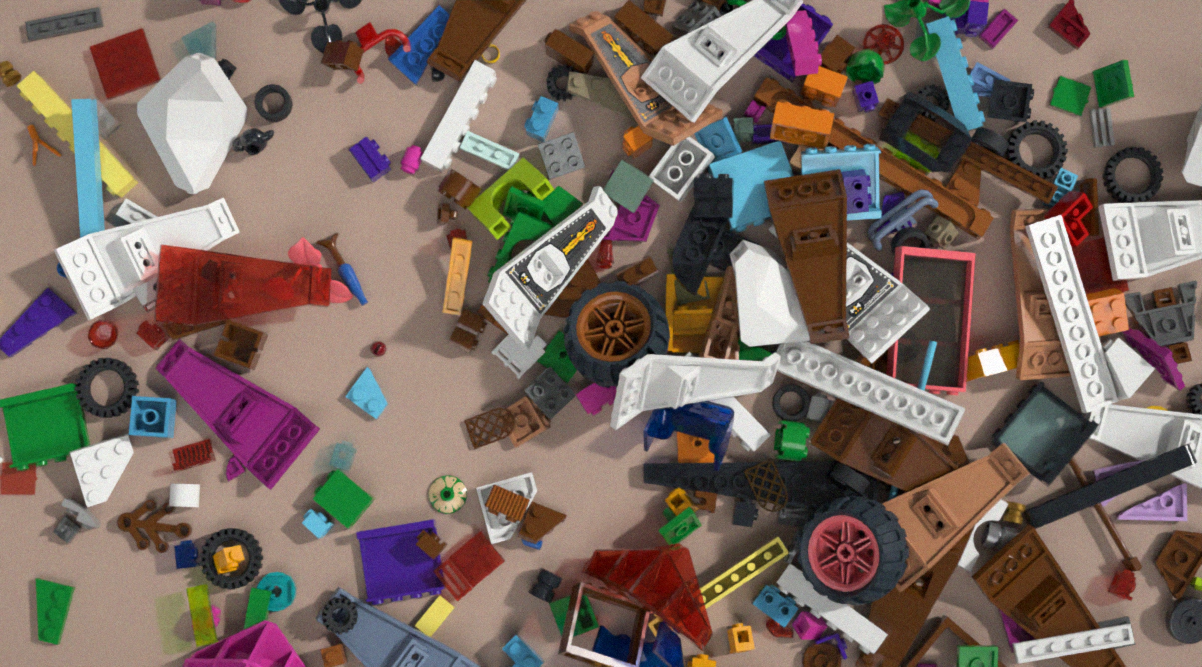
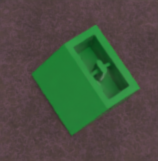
M571 595L549 603L561 636ZM585 595L581 597L573 637L599 627L590 600Z

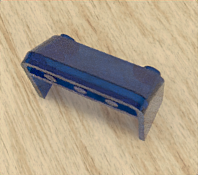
M711 401L685 404L676 409L673 407L654 409L643 430L644 451L648 452L654 438L668 439L674 431L710 440L708 449L714 454V470L718 471L728 449L734 422V410L729 406Z
M660 622L654 642H644L639 667H685L681 638L666 623ZM600 625L592 652L626 662L631 641L630 636L626 634L613 635L603 625Z

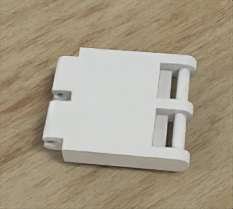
M508 335L491 353L497 355L504 362V366L509 367L517 375L516 377L520 379L545 353L543 349L547 346V343L537 335L532 341L530 350L523 351L512 337ZM499 351H501V352L508 358V360H506V359L499 353ZM511 363H513L520 370V372Z

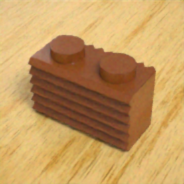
M494 484L485 506L488 507V512L497 516L500 512L506 515V520L516 523L517 520L522 521L530 499Z

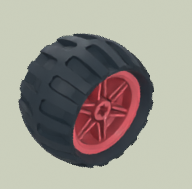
M848 496L825 503L807 519L803 526L804 532L800 534L798 539L799 554L797 556L798 562L801 563L803 569V576L806 581H809L814 586L813 589L822 596H828L829 600L839 604L862 605L884 597L896 587L907 567L905 560L909 557V546L906 545L905 537H907L905 529L901 528L898 523L899 519L893 512L885 510L886 507L875 500ZM860 531L864 532L865 537L860 535Z

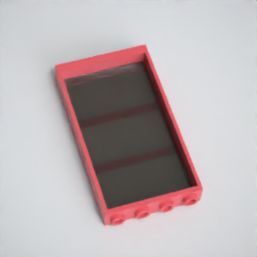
M906 246L895 247L893 277L928 305L930 310L888 348L886 375L917 388L930 340L937 342L925 389H929L928 393L940 394L941 390L947 391V395L957 396L959 392H966L975 253Z

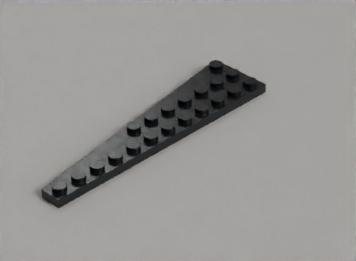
M838 461L774 462L788 493L786 505L817 510L820 506L831 500L848 496L864 497L877 501V479L853 469L870 482L863 494L859 495L830 475ZM762 462L644 463V483L756 500L743 471ZM769 462L760 466L767 468ZM771 463L769 469L775 471ZM754 468V469H752V470H750V471H748V472L754 474L755 471H756V468ZM759 468L757 475L764 477L766 470ZM768 471L766 478L773 480L775 474ZM747 474L750 481L752 482L753 476ZM776 476L775 482L781 484L778 476ZM756 477L754 484L760 486L763 479ZM764 481L763 488L770 489L771 482ZM774 484L772 491L778 493L781 486ZM753 486L756 494H758L759 488ZM782 488L781 494L785 495V491ZM761 490L759 496L766 499L768 492ZM770 493L768 500L775 502L777 495ZM780 496L777 503L783 505L785 498Z

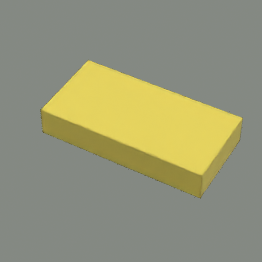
M439 595L415 626L421 632L431 637L455 607Z

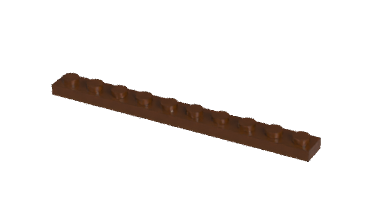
M887 98L878 116L890 121L900 104ZM920 114L908 130V132L941 149L953 133L951 130ZM971 142L961 157V160L1047 205L1058 189V186L974 142Z

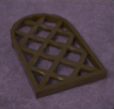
M772 458L743 471L761 508L769 512H776L785 507L788 501V493ZM769 462L767 468L760 466ZM771 463L775 471L769 469ZM756 468V471H755L754 474L748 472V471H750V470ZM759 468L766 470L764 477L757 475ZM768 471L775 474L773 480L766 478ZM747 474L753 476L752 482L750 481ZM776 476H778L781 484L775 482ZM756 477L763 479L760 486L754 484ZM764 481L771 482L770 489L763 488ZM774 484L781 486L778 493L772 491ZM753 486L759 488L758 494H756ZM782 488L785 491V495L781 494ZM761 490L768 492L766 499L759 496ZM770 493L777 495L775 502L768 500ZM780 496L785 498L783 505L777 503ZM759 499L765 501L764 506L761 504ZM767 502L774 504L772 510L765 508Z

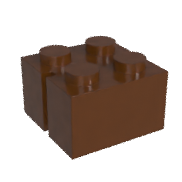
M227 319L221 336L228 338L229 341L226 342L220 339L214 356L255 371L261 355L257 352L258 350H263L268 334Z

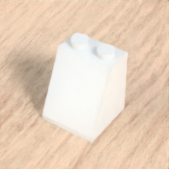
M1120 338L1109 339L1107 342L1104 341L1101 346L1118 401L1128 399L1155 368Z

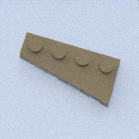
M571 71L568 73L566 92L586 101L594 102L604 109L612 110L616 114L636 122L609 78Z

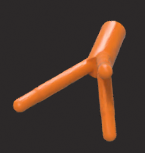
M34 125L27 127L33 142V166L36 165L38 143L58 157H61V153L39 138Z

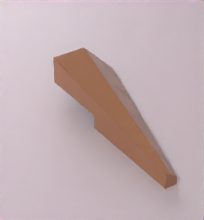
M732 266L726 269L698 357L739 360L738 306L735 294V275Z

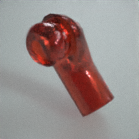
M773 619L766 622L767 630L774 637L793 638V628H783Z

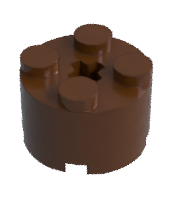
M452 168L449 169L438 186V192L449 199L454 197L455 200L453 202L465 210L467 206L470 208L482 188Z

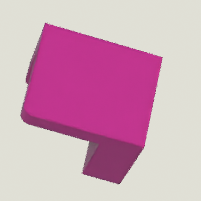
M801 612L792 624L801 640L819 639L828 627L822 616L818 619L810 612Z

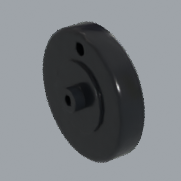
M1185 596L1177 599L1169 607L1165 623L1167 631L1174 639L1184 644H1195L1202 641L1201 599Z

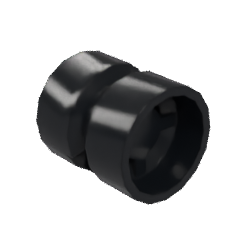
M540 567L536 577L538 582H533L528 592L545 602L551 603L555 596L553 589L560 586L563 578Z

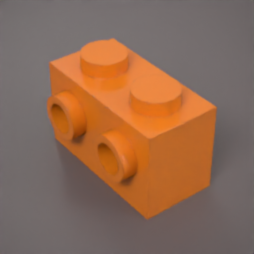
M639 125L635 128L632 126L624 132L622 149L628 157L631 155L633 160L652 147L653 138L644 134Z

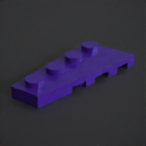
M47 288L0 338V349L7 356L13 357L31 345L33 341L43 337L48 331L58 327L69 317L76 315L77 312L54 291Z

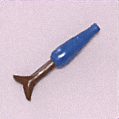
M338 233L333 234L330 239L317 241L316 244L330 251L339 266L338 273L359 300L362 306L366 305L368 301L364 296L353 268L350 264L345 263L336 248Z

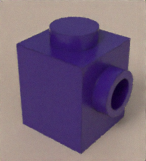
M873 81L856 85L852 89L858 112L864 111V113L875 110L879 100Z

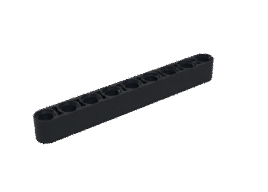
M1185 444L1027 509L1024 514L1028 523L1037 529L1197 463V460L1190 445Z

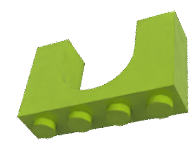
M524 157L477 197L470 208L467 206V209L475 219L497 240L512 228L500 214L501 204L507 198L511 186L521 191H528L540 200H543L555 190L547 178Z

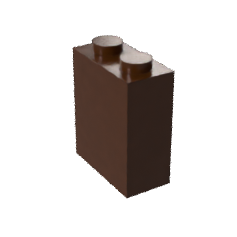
M556 28L546 36L544 42L548 56L562 65L572 66L573 70H576L578 73L587 74L594 64L593 51Z

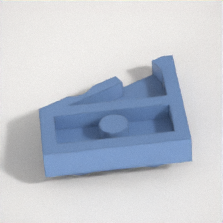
M978 62L970 73L974 81V85L971 87L973 93L977 92L978 97L991 96L994 79L1010 81V79Z

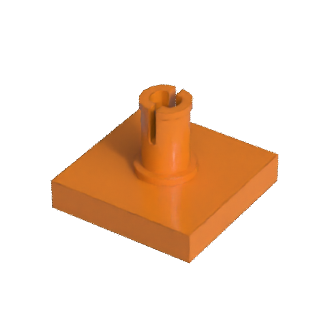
M715 424L677 425L678 463H717Z

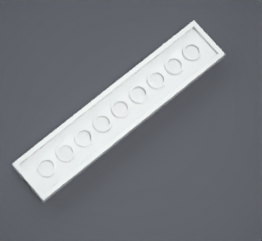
M1059 215L1025 226L1082 413H1088L1118 402L1062 216Z
M808 341L780 343L776 351L781 356L777 368L778 372L945 445L949 444L965 412V408L815 344H810Z

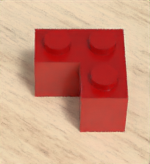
M1069 191L1044 217L1049 219L1061 215L1070 245L1077 247L1089 235L1081 219L1093 206L1084 192Z

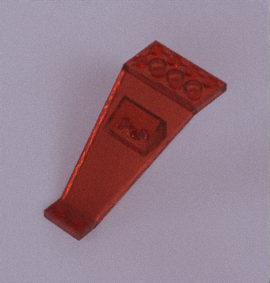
M161 244L159 248L154 321L195 326L307 305L327 308L330 304L331 268ZM231 273L235 275V279L230 278ZM229 292L234 294V298L229 297Z

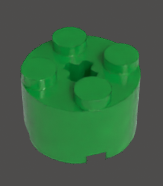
M780 420L778 424H781L780 429L776 428L774 437V450L778 451V455H774L775 458L801 461L802 458L807 457L808 448L805 444L806 439L809 438L810 428L806 427L804 423Z

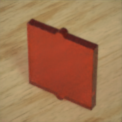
M2 462V476L0 477L1 494L35 495L36 481L38 480L36 477V464L29 465L28 470L17 471V468H9V465L13 463Z

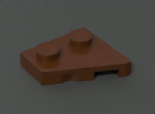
M532 502L518 538L537 544L545 535L551 533L561 522L563 523L567 515Z

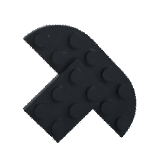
M693 206L675 245L672 255V268L679 284L686 291L696 296L709 265L726 272L727 267L732 266L729 254L742 240L759 244L725 230L728 218H695Z

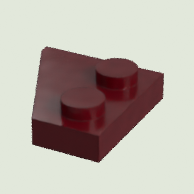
M1069 0L1048 28L1078 50L1090 36V32L1083 22L1084 19L1081 13H1078L1074 5L1075 1Z

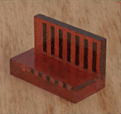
M210 439L172 449L176 462L172 465L174 471L177 472L216 461Z

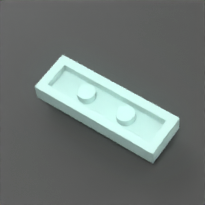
M467 131L460 146L461 150L506 170L512 168L520 156L519 153L470 131Z

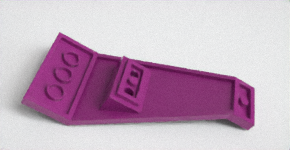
M181 339L175 343L155 368L239 461L270 490L320 430L315 423L296 407L196 352Z

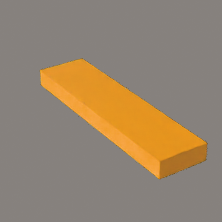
M453 238L443 313L461 315L463 311L472 240Z

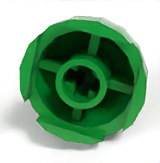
M870 49L857 51L849 58L846 75L853 82L856 79L863 81L861 84L873 81V84H877L884 76L885 65L883 59L878 53Z

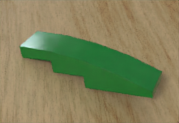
M251 588L244 629L268 620L270 611L268 608L272 591Z

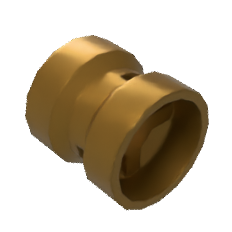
M10 61L1 62L0 78H2L4 85L11 87L21 80L22 75L13 69Z
M1006 501L1008 503L1006 508L1008 511L1003 515L1002 520L1022 525L1023 518L1020 513L1025 512L1026 505Z

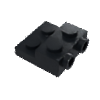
M994 79L987 118L1027 122V119H1030L1031 116L1029 104L1030 100H1033L1034 97L1033 84Z
M699 174V177H694V217L733 218L734 179L729 178V174H718V178H710V174Z

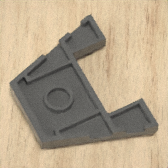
M1196 280L1177 285L1182 304L1146 311L1140 292L1124 295L1125 305L1148 339H1154L1161 347L1194 340Z

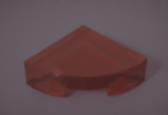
M389 36L385 39V50L388 57L402 45L394 36Z

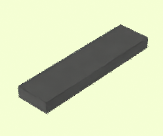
M99 7L25 22L30 42L104 27Z

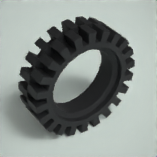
M1033 120L1031 123L1026 122L1019 126L1007 140L1009 146L1005 157H1008V161L1045 180L1053 176L1064 165L1063 163L1067 159L1065 155L1068 153V149H1065L1067 141H1063L1065 136L1063 133L1059 134L1058 131L1060 129L1057 127L1054 129L1052 127L1053 124H1045V121L1042 120L1040 122ZM1029 135L1045 137L1053 149V157L1050 163L1044 167L1037 168L1026 164L1022 160L1019 151L1023 138Z
M106 357L98 358L97 361H90L91 364H86L83 367L85 370L79 372L80 378H76L78 387H75V391H78L76 398L80 400V406L84 407V410L92 415L103 418L121 416V413L125 414L127 409L131 408L132 396L139 393V389H137L139 381L135 379L137 377L136 373L132 372L133 369L127 366L126 363L117 359ZM112 370L117 372L122 378L124 391L117 402L106 406L100 405L91 395L92 380L100 372Z
M227 528L213 533L212 537L206 540L207 543L202 546L203 552L200 553V557H202L200 566L203 567L201 571L203 574H206V579L211 581L214 586H219L222 589L240 588L252 582L254 577L260 573L259 569L263 565L261 564V560H263L261 551L263 550L258 545L259 541L254 539L255 536L247 533L248 531L238 528ZM229 540H235L243 544L249 555L246 569L235 577L218 574L213 555H215L218 547Z

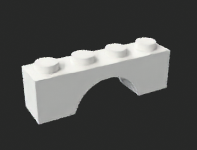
M1000 500L975 525L958 567L971 572L980 556L973 542L975 530L985 521H999L1008 503Z

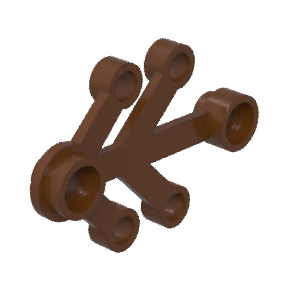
M154 500L145 501L138 510L133 513H123L117 520L119 529L129 532L140 550L148 549L150 541L143 538L137 528H143L159 553L167 552L169 544L166 541H162L155 530L176 533L179 538H188L192 534V527L188 523H179L178 525L157 523L167 514L175 512V506H171L172 510L167 512L166 507L169 503H165L162 509L147 520H138L147 511L152 512L156 509L157 504ZM149 502L153 504L152 509L147 508ZM126 519L131 521L129 526L125 524ZM183 527H186L188 529V532L186 534L182 533ZM143 540L146 542V546L144 548L141 547V542ZM162 543L165 545L163 551L160 550V544Z

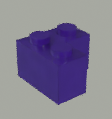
M970 1L969 8L963 15L957 18H950L951 20L954 19L958 30L954 31L955 35L965 34L966 37L979 36L987 25L989 3Z

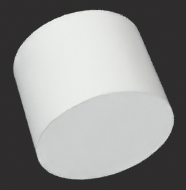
M170 484L169 506L199 507L200 485Z

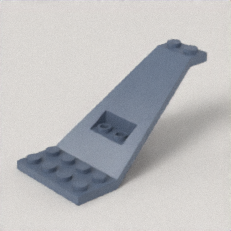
M339 586L329 598V600H333L334 597L341 598L342 596L345 599H350L355 604L358 618L354 628L350 629L346 634L345 632L340 635L338 633L335 634L365 667H481L455 649L358 599ZM324 606L315 617L321 624H323L322 610ZM338 608L332 613L333 620L338 623L344 622L348 616L347 611L343 608ZM413 654H417L415 658H411Z

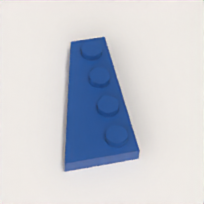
M440 5L408 37L411 50L405 52L402 44L388 58L389 62L415 85H417L428 66V58L438 47L450 14Z

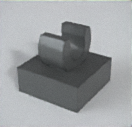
M64 516L53 532L66 543H71L82 527L68 516Z

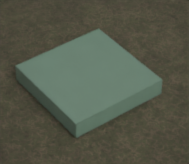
M621 160L603 191L607 196L634 213L654 180L625 160Z

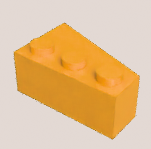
M1019 340L1008 342L1006 347H1003V344L992 346L990 351H987L986 348L976 350L975 355L968 357L966 382L1017 369Z

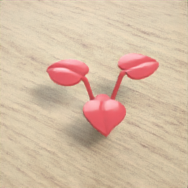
M304 237L291 246L288 251V257L294 263L301 265L292 281L287 284L282 278H272L266 281L262 288L266 294L277 300H290L295 294L294 289L291 287L305 268L307 271L317 269L319 286L321 287L318 290V294L321 298L331 303H344L351 300L354 296L339 281L328 280L324 283L322 282V265L319 264L322 254Z

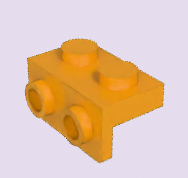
M697 306L696 310H689V307H677V310L673 311L674 335L706 334L712 309H708V306Z

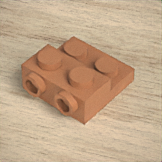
M528 395L506 408L515 418V429L509 436L515 448L551 428L549 424L551 420L546 417ZM503 411L501 416L507 419L508 413ZM499 419V421L501 422L502 426H504L505 421L502 420V419ZM507 423L505 429L510 431L512 424Z

